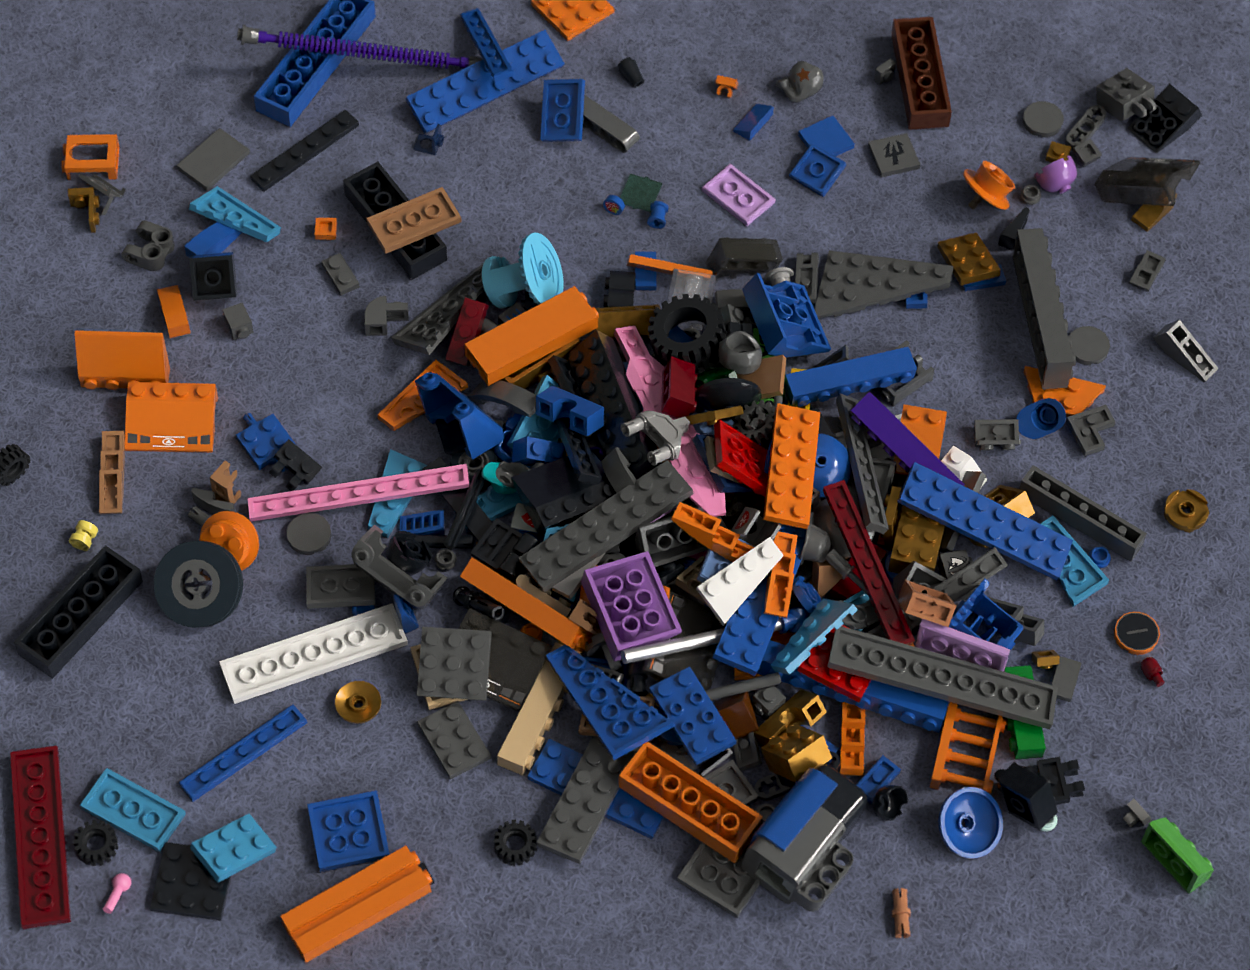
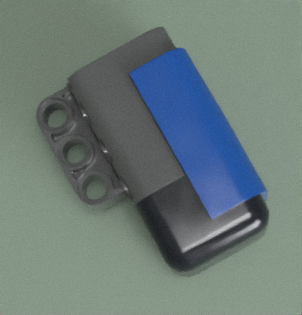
M819 764L815 768H809L753 835L741 864L742 870L747 872L748 876L752 879L759 880L762 887L784 903L790 904L795 901L808 911L814 912L819 910L848 874L854 857L852 853L840 843L859 821L867 804L866 793L827 764ZM836 860H842L846 865L841 866ZM822 877L830 878L832 883L825 882ZM809 894L816 895L819 900L811 899Z

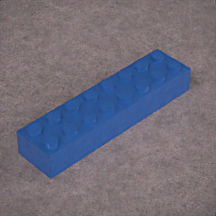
M329 0L304 31V38L305 35H309L310 39L311 35H313L314 40L316 36H319L320 41L321 37H325L326 41V38L329 37L330 42L332 38H335V42L337 39H340V43L344 39L346 44L347 40H351L352 45V42L358 41L376 17L375 2L373 0ZM297 46V50L292 47L254 95L256 111L291 127L344 59L346 52L342 56L341 51H339V55H335V50L334 54H330V50L326 54L325 49L323 53H320L319 48L318 52H314V48L311 52L309 47L307 51H304V47H302V50H299V46Z

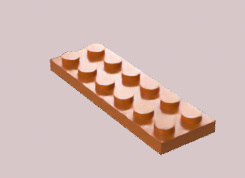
M777 403L775 407L763 520L803 529L808 528L820 412Z

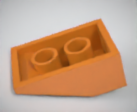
M904 404L901 423L939 459L947 412ZM894 456L897 466L895 474L908 476V473L898 464L900 460Z

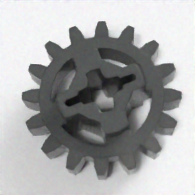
M763 400L759 404L753 401L750 407L744 405V414L734 417L736 423L733 424V428L749 439L757 441L758 444L761 443L763 438L768 440V435L773 434L775 406H772L769 401L765 404Z

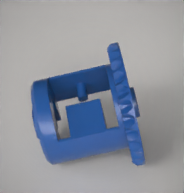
M984 578L967 600H962L957 605L949 628L985 641H989L994 633L998 631L1002 636L995 644L1011 650L1016 644L1014 642L1023 630V625L984 594V591L989 586V581ZM973 611L978 615V618L968 628L963 622ZM982 620L987 625L993 627L981 636L976 634Z

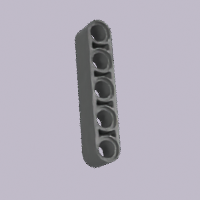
M584 95V127L603 140L605 139L606 142L622 153H626L639 141V134L633 127Z

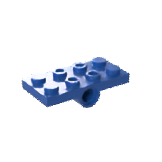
M690 666L649 687L651 695L664 716L674 722L675 727L670 730L673 736L681 741L695 766L736 745L735 737Z

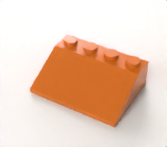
M75 330L77 368L81 387L116 390L118 388H128V382H169L170 365L163 333Z

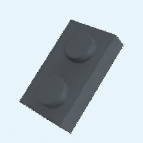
M1019 419L974 420L975 446H980L981 450H994V446H1002V450H1015V446L1021 445V440H1019Z

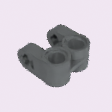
M145 220L141 221L136 229V233L142 239L150 241V243L146 244L143 248L128 244L121 253V256L130 264L149 271H158L164 267L166 256L174 250L172 232L167 227Z

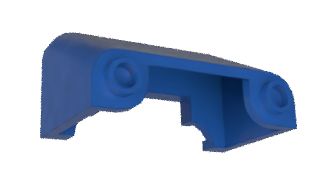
M428 372L415 380L428 421L432 424L436 423V419H444L446 423L454 419L459 421L466 443L465 451L472 460L503 441L504 432L502 427L441 376Z

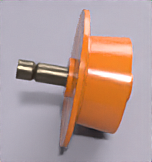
M983 161L977 171L971 169L963 171L965 180L977 193L968 204L971 209L974 210L983 199L999 209L1007 210L1010 205L1005 196L1015 188V185L1003 170L991 162Z

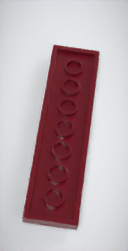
M58 746L10 752L21 926L23 929L69 923L71 922Z

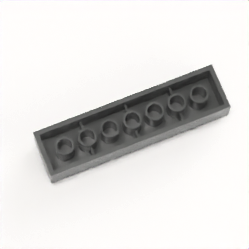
M1042 228L1017 230L1012 257L1042 389L1068 388L1069 380L1073 378L1072 367L1076 365L1075 353L1071 352L1072 339L1071 336L1067 335L1068 322L1067 319L1063 318L1064 305L1063 302L1059 301L1060 288L1059 285L1055 284L1056 271L1051 267L1052 254L1051 252L1048 253L1047 250L1048 238L1044 236Z

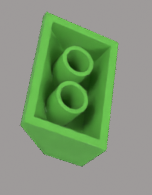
M1164 817L1149 823L1141 843L1188 894L1211 877L1214 869L1210 861L1196 851L1194 844L1181 835L1178 827L1173 822H1169Z

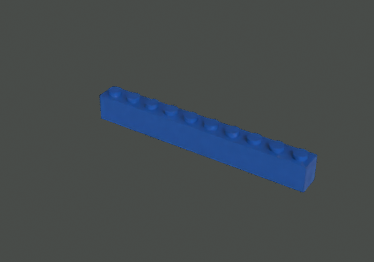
M770 640L757 674L764 676L775 673L770 665L786 645ZM799 666L790 675L779 673L782 682L791 684L794 687L803 688L818 695L846 702L861 709H867L937 733L940 732L949 701L874 680L870 681L858 703L798 672Z

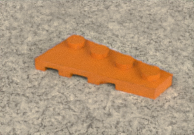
M438 360L431 363L416 378L418 379L425 373L432 372L441 376L460 392L468 388L466 381ZM416 379L377 414L378 420L393 431L425 413L416 387Z

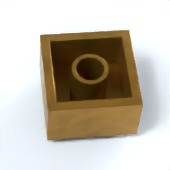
M798 724L788 727L785 732L778 737L772 738L761 748L769 770L795 783L809 768H815L817 765L825 764L832 759L824 735Z

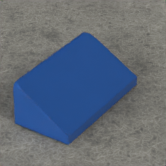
M756 104L733 129V132L750 141L772 117L774 107Z

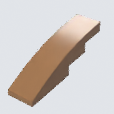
M102 431L101 470H99V514H122L125 469L124 431Z

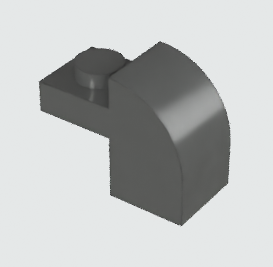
M381 296L372 300L365 310L366 336L387 335V321H409L408 302L387 303V296Z

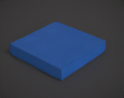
M833 115L798 132V136L807 148L813 143L834 156L849 151L855 146V143Z
M811 143L790 172L789 177L824 197L846 167V162Z

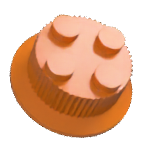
M234 511L218 512L209 517L201 528L199 541L212 542L224 547L236 559L241 571L248 568L257 557L259 550L257 531L254 525L242 514Z

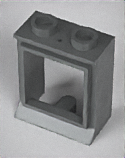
M906 340L893 350L909 347V342ZM919 354L913 357L917 367L915 373L917 377L895 392L889 386L886 388H876L880 392L881 398L885 402H889L893 407L927 382L933 381L934 368L931 366L925 370L922 367L923 359Z

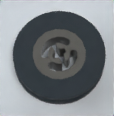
M190 541L175 546L161 559L154 576V593L161 610L174 622L187 627H208L222 622L234 612L243 592V576L236 559L224 547L207 541ZM203 570H206L212 579V590L207 597H205V594L210 590L211 585L199 587H186L187 590L194 595L193 599L186 592L185 579L188 573L192 572V575H190L187 578L186 583H194L198 581H211L207 575L203 574Z

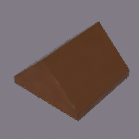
M748 692L712 702L735 739L759 730Z

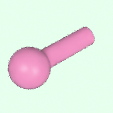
M120 873L113 878V890L103 908L105 913L111 914L122 892L130 888L131 879L127 874Z

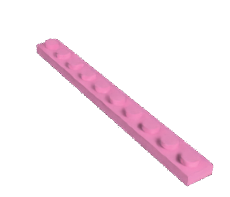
M467 464L252 497L248 498L249 518L253 522L469 488Z

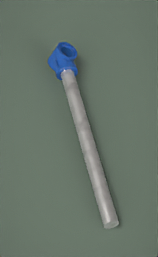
M803 606L789 608L787 618L779 617L774 631H778L780 634H786L788 631L797 632L803 625L804 620L810 616L809 612ZM724 628L625 649L621 651V659L626 664L718 644Z

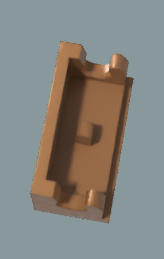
M224 461L210 476L212 491L215 493L216 500L235 504L241 497L240 490L236 492V495H233L232 490L234 486L232 482L237 478L238 473L235 470L230 475V463Z
M580 599L568 619L594 635L602 632L597 627V613L590 604Z

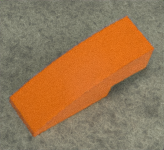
M178 285L157 289L169 338L191 334Z

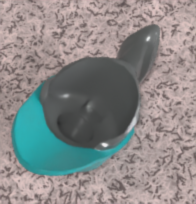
M490 462L484 466L482 476L491 482L495 492L499 494H514L517 491L511 481V477L545 464L535 463L529 469L519 462Z

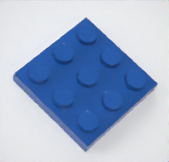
M377 790L307 804L320 872L377 861L390 855Z

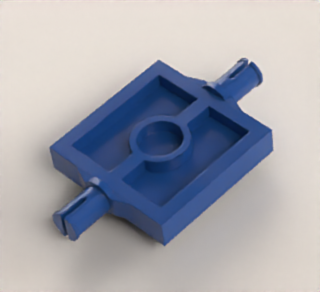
M251 413L245 414L243 419L249 427L236 434V439L259 470L278 461L274 458V455L288 439L295 444L274 414L260 421H256Z

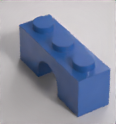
M551 386L536 395V415L552 422L562 417H569L570 429L585 436H589L604 426V407L555 386Z

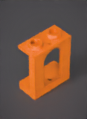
M117 134L67 135V143H63L65 160H62V172H66L67 180H71V173L107 172L109 179H117L120 147ZM77 145H108L107 159L72 158L73 147Z

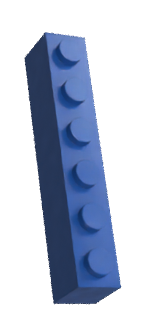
M904 347L786 374L784 389L790 406L803 407L816 401L825 402L830 398L838 397L840 393L848 396L851 393L859 391L864 393L877 387L886 388L894 383H907L914 379L917 367L909 347Z

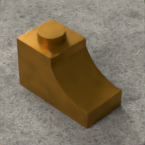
M1160 183L1148 194L1147 199L1132 216L1131 221L1148 232L1173 209L1177 194L1163 183Z

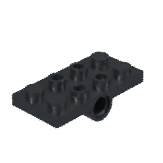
M496 518L471 551V556L515 584L518 576L526 575L532 579L534 586L540 588L519 560L520 556L539 545L540 542L528 533L522 534Z

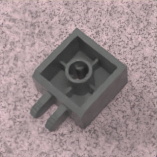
M1128 68L1096 86V104L1102 106L1106 112L1121 122L1134 114L1139 115V117L1146 116V109L1150 112L1156 110V104L1153 101L1154 86Z

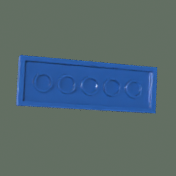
M549 739L528 774V780L562 796L583 754ZM619 788L605 817L650 839H653L664 819L662 815L621 788Z

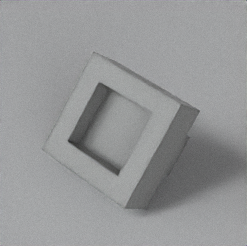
M1135 799L1127 804L1131 812L1123 819L1130 827L1139 820L1144 826L1151 821L1150 815Z

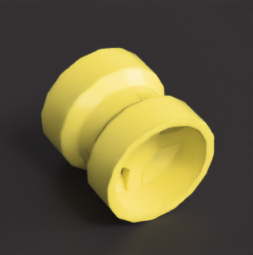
M80 520L75 527L76 532L72 533L68 541L74 548L88 551L92 545V538H95L98 533V528L88 521Z

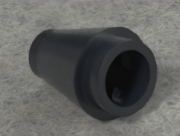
M627 57L619 62V72L635 88L644 83L636 60Z

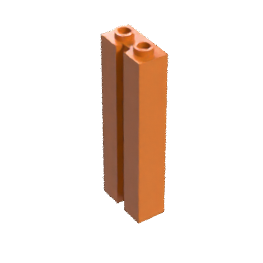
M573 286L465 343V356L473 367L478 369L479 375L487 386H490L597 329L599 314L594 307L588 304L585 294L579 292Z
M473 557L460 575L461 578L567 646L582 653L585 650V642L591 643L593 633L568 619Z
M404 846L280 916L284 928L305 963L431 892L430 883L432 879L426 869L422 871L418 867L420 860L415 851L410 852L408 847Z

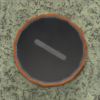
M1129 612L1122 615L1114 629V639L1118 646L1133 655H1143L1151 652L1157 645L1160 637L1156 621L1142 612Z

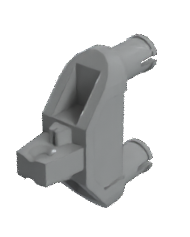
M644 411L639 413L635 419L622 423L621 431L626 437L639 431L645 432L659 447V449L650 451L647 454L649 462H652V465H657L667 459L673 461L679 458L681 437L688 431L690 421L686 417L672 420L666 414Z

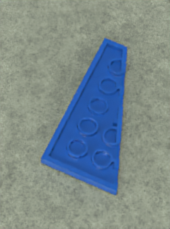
M566 644L546 655L547 661L613 760L675 727L671 719L658 713L657 709L653 706H648L640 700L639 696L615 679L609 678L604 674V671L598 667L595 668L586 661V658Z

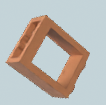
M904 580L897 599L905 613L949 627L956 608L955 603L947 593L908 580Z

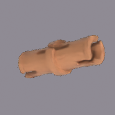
M899 888L892 890L894 904L892 917L895 918V937L902 938L901 929H903L904 938H908L911 936L909 928L911 911L908 909L907 889L901 888L900 898Z

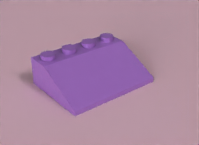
M648 551L584 570L581 583L592 609L597 613V622L614 662L621 660L622 650L666 641L682 633Z

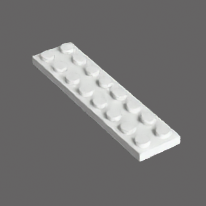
M392 603L219 661L233 702L236 704L408 645V640Z

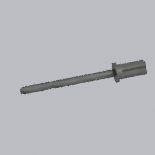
M835 549L829 552L825 560L842 575V579L844 580L849 577L868 595L862 580L853 572L856 566H851Z

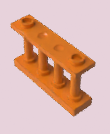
M949 702L929 788L938 790L940 782L945 783V781L979 788L991 794L994 781L990 780L998 737L1000 732L1004 733L1007 720L999 715L996 720L963 712L960 708H957V703ZM961 720L994 728L993 739L958 732L956 728H953L954 721L959 722ZM956 740L989 748V758L985 760L952 752L953 749L948 748L949 742ZM954 761L986 769L984 781L950 773L948 769H944L945 762Z

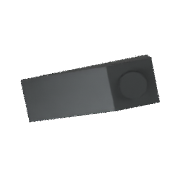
M1180 319L1165 325L1153 337L1166 355L1203 382H1206L1219 369Z

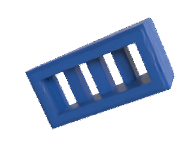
M444 510L400 516V531H407L413 534L445 535ZM406 522H411V530H407ZM415 522H420V528L415 529ZM424 522H429V527H424Z

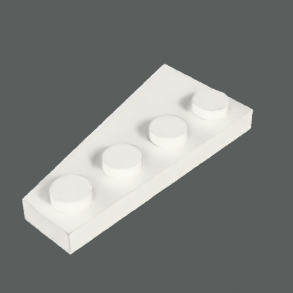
M769 537L703 582L696 590L724 626L747 597L780 561L783 554Z

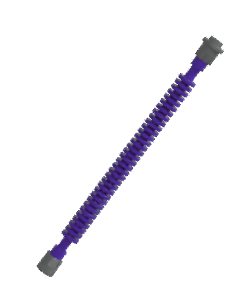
M244 24L242 28H238L237 40L241 41V45H244V43L266 44V42L278 43L279 48H281V44H283V48H286L288 44V49H291L292 45H294L293 49L295 50L299 46V50H302V47H304V51H307L309 47V51L312 52L314 48V52H318L319 48L320 53H323L325 49L326 54H328L329 50L330 54H334L335 50V55H339V51H341L342 56L346 52V56H349L351 53V57H354L356 53L358 58L360 54L361 58H365V55H367V59H370L372 55L373 60H375L376 56L377 60H381L382 56V61H386L387 57L389 62H391V58L393 62H396L398 59V63H401L403 59L405 64L407 60L408 64H412L413 60V65H417L418 61L420 66H422V63L424 66H427L429 62V67H432L434 63L436 68L438 64L439 68H443L444 64V69H448V65L459 66L460 69H465L483 60L482 57L469 56V58L450 57L449 53H446L444 56V52H441L439 56L437 51L435 55L434 51H430L429 55V50H425L424 54V50L420 49L419 52L418 49H415L413 52V48H410L408 52L406 47L404 51L403 47H399L398 51V46H394L393 50L391 45H389L388 49L387 45H384L382 49V44H379L377 48L375 43L373 47L372 43H368L367 47L366 42H363L361 46L360 41H358L357 45L356 41H353L351 45V40H347L346 44L344 39H342V43H340V39H337L335 42V38H332L330 42L329 37L326 38V41L325 37H321L320 41L319 36H316L314 40L313 35L309 39V35H305L304 38V34H300V38H298V33H295V37H293V33H290L288 36V32H285L284 36H282V31H279V35L267 34L266 31H259L256 28L246 27Z

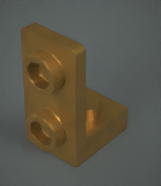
M93 187L68 189L71 207L83 208L89 206L91 233H96V225L100 224L99 213L96 212V208H100L99 195H95Z

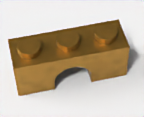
M800 689L758 727L759 730L754 732L762 748L772 738L778 737L792 725L812 726L827 711L817 694Z

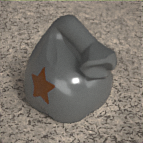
M799 61L790 69L789 77H783L782 80H778L775 86L783 90L791 102L797 103L818 93L823 86L824 76L820 68L806 61Z

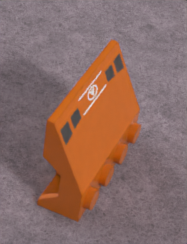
M128 382L125 451L213 453L216 402H218L216 384Z

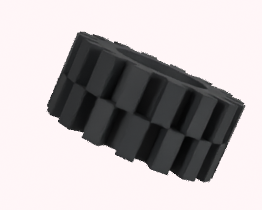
M15 444L6 445V449L4 447L0 449V484L2 486H9L10 483L13 484L16 479L20 478L21 474L24 475L26 473L25 469L29 468L30 456Z
M92 820L91 825H89L88 821L85 822V828L80 826L78 828L79 833L75 832L74 834L75 840H73V844L78 858L87 865L91 863V866H96V863H99L100 866L104 865L103 861L105 860L110 862V857H115V850H118V839L114 829H112L109 823L105 825V822L100 820L99 824H97L96 820ZM101 836L105 839V844L99 850H90L87 847V842L90 838Z
M512 820V824L506 821L504 822V827L501 825L498 827V832H495L494 850L497 853V857L503 859V863L507 864V862H510L511 866H515V863L523 865V861L527 863L530 861V857L535 855L537 839L534 829L531 830V825L527 823L525 826L522 820L517 824L516 820ZM511 836H520L525 844L519 850H511L507 847L506 842Z

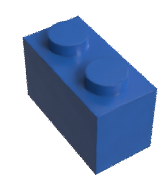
M528 436L513 441L512 462L533 466L535 463L547 464L564 457L563 443Z

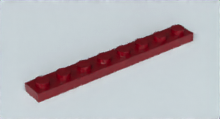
M845 480L824 486V495L887 639L907 645L914 644L915 639Z

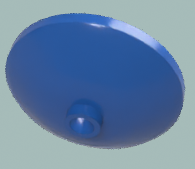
M818 434L813 487L820 491L821 499L826 498L823 492L824 486L845 480L847 484L852 472L849 453L845 446L834 437L826 434ZM818 459H823L825 464H819Z
M975 787L958 789L951 793L941 806L938 819L940 835L945 845L958 856L964 858L985 856L996 847L1003 831L1001 809L996 800L982 789ZM962 819L965 821L964 827L961 825Z

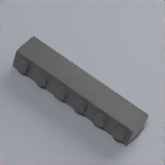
M1034 465L1021 480L1019 489L1026 491L1032 503L1130 562L1142 548L1147 535L1146 532Z

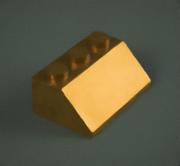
M999 485L985 495V497L1027 518L1035 514L1028 495L1024 490ZM967 537L974 545L987 548V546Z

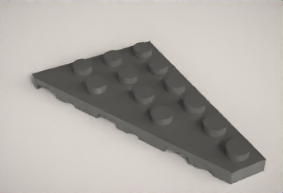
M829 250L815 312L818 319L832 315L837 317L844 313L865 310L867 306L875 304L884 305L888 302L911 298V295L922 292L927 294L935 290L950 288L953 266Z

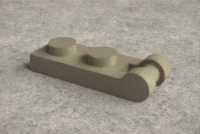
M526 575L517 577L516 584L518 587L569 618L573 612L570 608L572 605L570 602L562 597L556 600L551 596L553 593L551 590L544 593L541 588L534 586L532 579Z

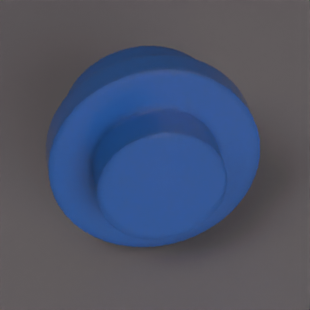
M1096 547L1088 555L1099 568L1107 567L1111 560L1108 550L1104 547Z

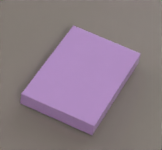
M731 164L702 187V191L746 226L751 224L775 203V198Z

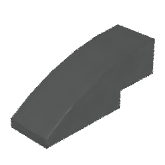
M988 597L1023 625V630L1016 640L1036 646L1044 635V619L1024 614L1023 606Z

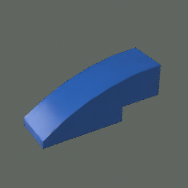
M217 222L200 232L184 246L186 256L190 258L191 255L222 253L242 232Z

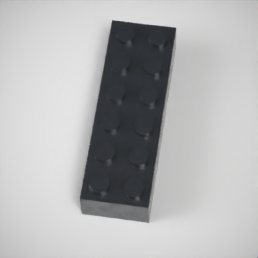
M379 162L343 180L344 195L366 223L368 217L409 201ZM436 233L390 252L412 280L447 261V246Z
M105 545L14 641L18 655L53 679L141 585L143 580L140 569Z

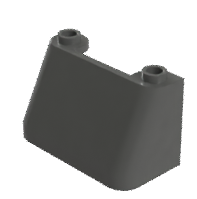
M374 524L358 540L351 552L354 565L392 594L399 595L410 607L416 610L424 609L434 598L447 577L438 571L433 576H427L423 573L416 581L381 555L387 546L381 542L383 530Z

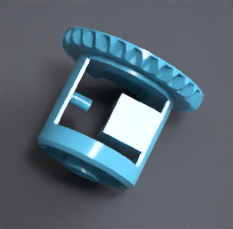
M531 233L526 235V238L522 240V244L519 246L520 251L518 254L520 258L518 263L510 264L505 257L501 258L499 256L488 257L485 260L481 273L482 284L488 299L497 308L503 309L514 305L517 300L518 291L524 289L529 292V297L533 298L534 303L538 305L563 292V272L558 255L550 241L542 234Z

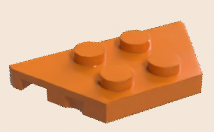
M1025 366L1023 371L1024 375H1026L1029 392L1032 395V402L1035 403L1046 398L1055 399L1064 407L1066 417L1084 412L1104 392L1106 385L1072 378L1069 380L1068 388L1042 389L1037 368Z

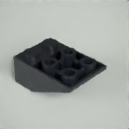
M1170 83L1153 100L1156 104V110L1150 112L1146 109L1147 115L1144 117L1138 116L1127 128L1156 154L1188 131L1203 116L1200 109Z

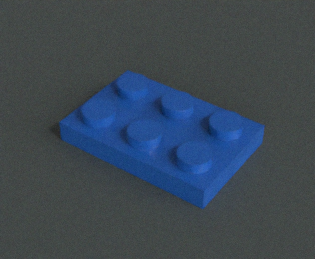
M544 80L541 141H582L585 80Z

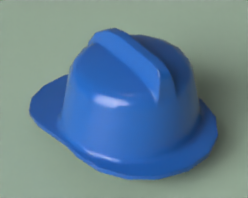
M1051 398L1042 399L1024 407L1017 415V419H1019V432L1030 439H1037L1059 430L1066 420L1064 407L1060 402Z

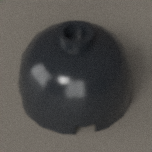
M398 531L392 536L387 545V560L408 575L419 573L428 565L432 558L431 549L423 540L421 544L414 539L416 538L415 534L407 531Z

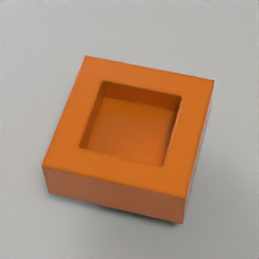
M316 218L315 240H336L337 218Z

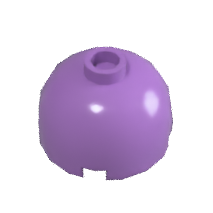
M1067 156V161L1061 158L1043 167V173L1040 175L1038 172L1034 174L1041 188L1052 193L1059 191L1060 194L1071 189L1070 184L1075 181L1077 176V168L1071 156Z

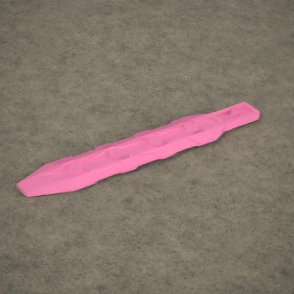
M636 326L615 328L614 336L628 362L626 378L632 390L636 392L644 408L643 412L655 411L662 413V372L665 367L649 354ZM669 415L672 420L678 419L674 416ZM691 424L688 431L681 437L679 458L669 461L693 489L694 494L689 498L698 507H702L703 512L714 517L724 516L726 514L725 492L719 491L700 454L697 452L692 439L699 433L696 432L693 424Z

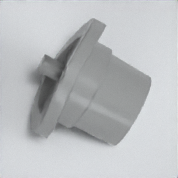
M780 267L769 271L764 277L766 281H770L771 285L774 286L783 281L790 282V277L794 273L790 268Z

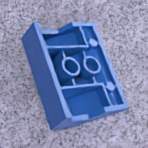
M756 273L743 287L742 291L768 354L775 356L784 355L787 358L826 353L831 350L804 285L783 281L774 286L765 285L761 275Z

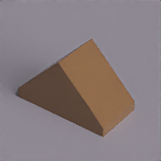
M828 561L823 563L813 562L812 585L822 598L842 579V575Z

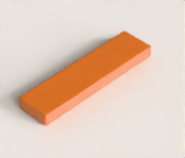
M632 254L627 260V266L707 282L711 280L713 273L711 270Z

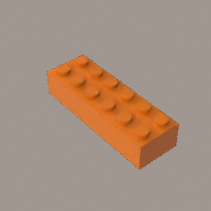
M649 742L641 746L619 775V788L733 863H736L750 844L753 835L762 825V815Z

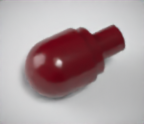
M1153 657L1144 658L1140 667L1145 677L1149 681L1153 680L1157 687L1162 686L1165 682L1161 677L1163 672L1158 661Z

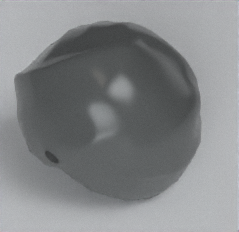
M736 331L727 335L719 343L718 356L720 364L725 369L735 370L736 374L748 375L760 367L762 351L758 342L750 334L744 331Z

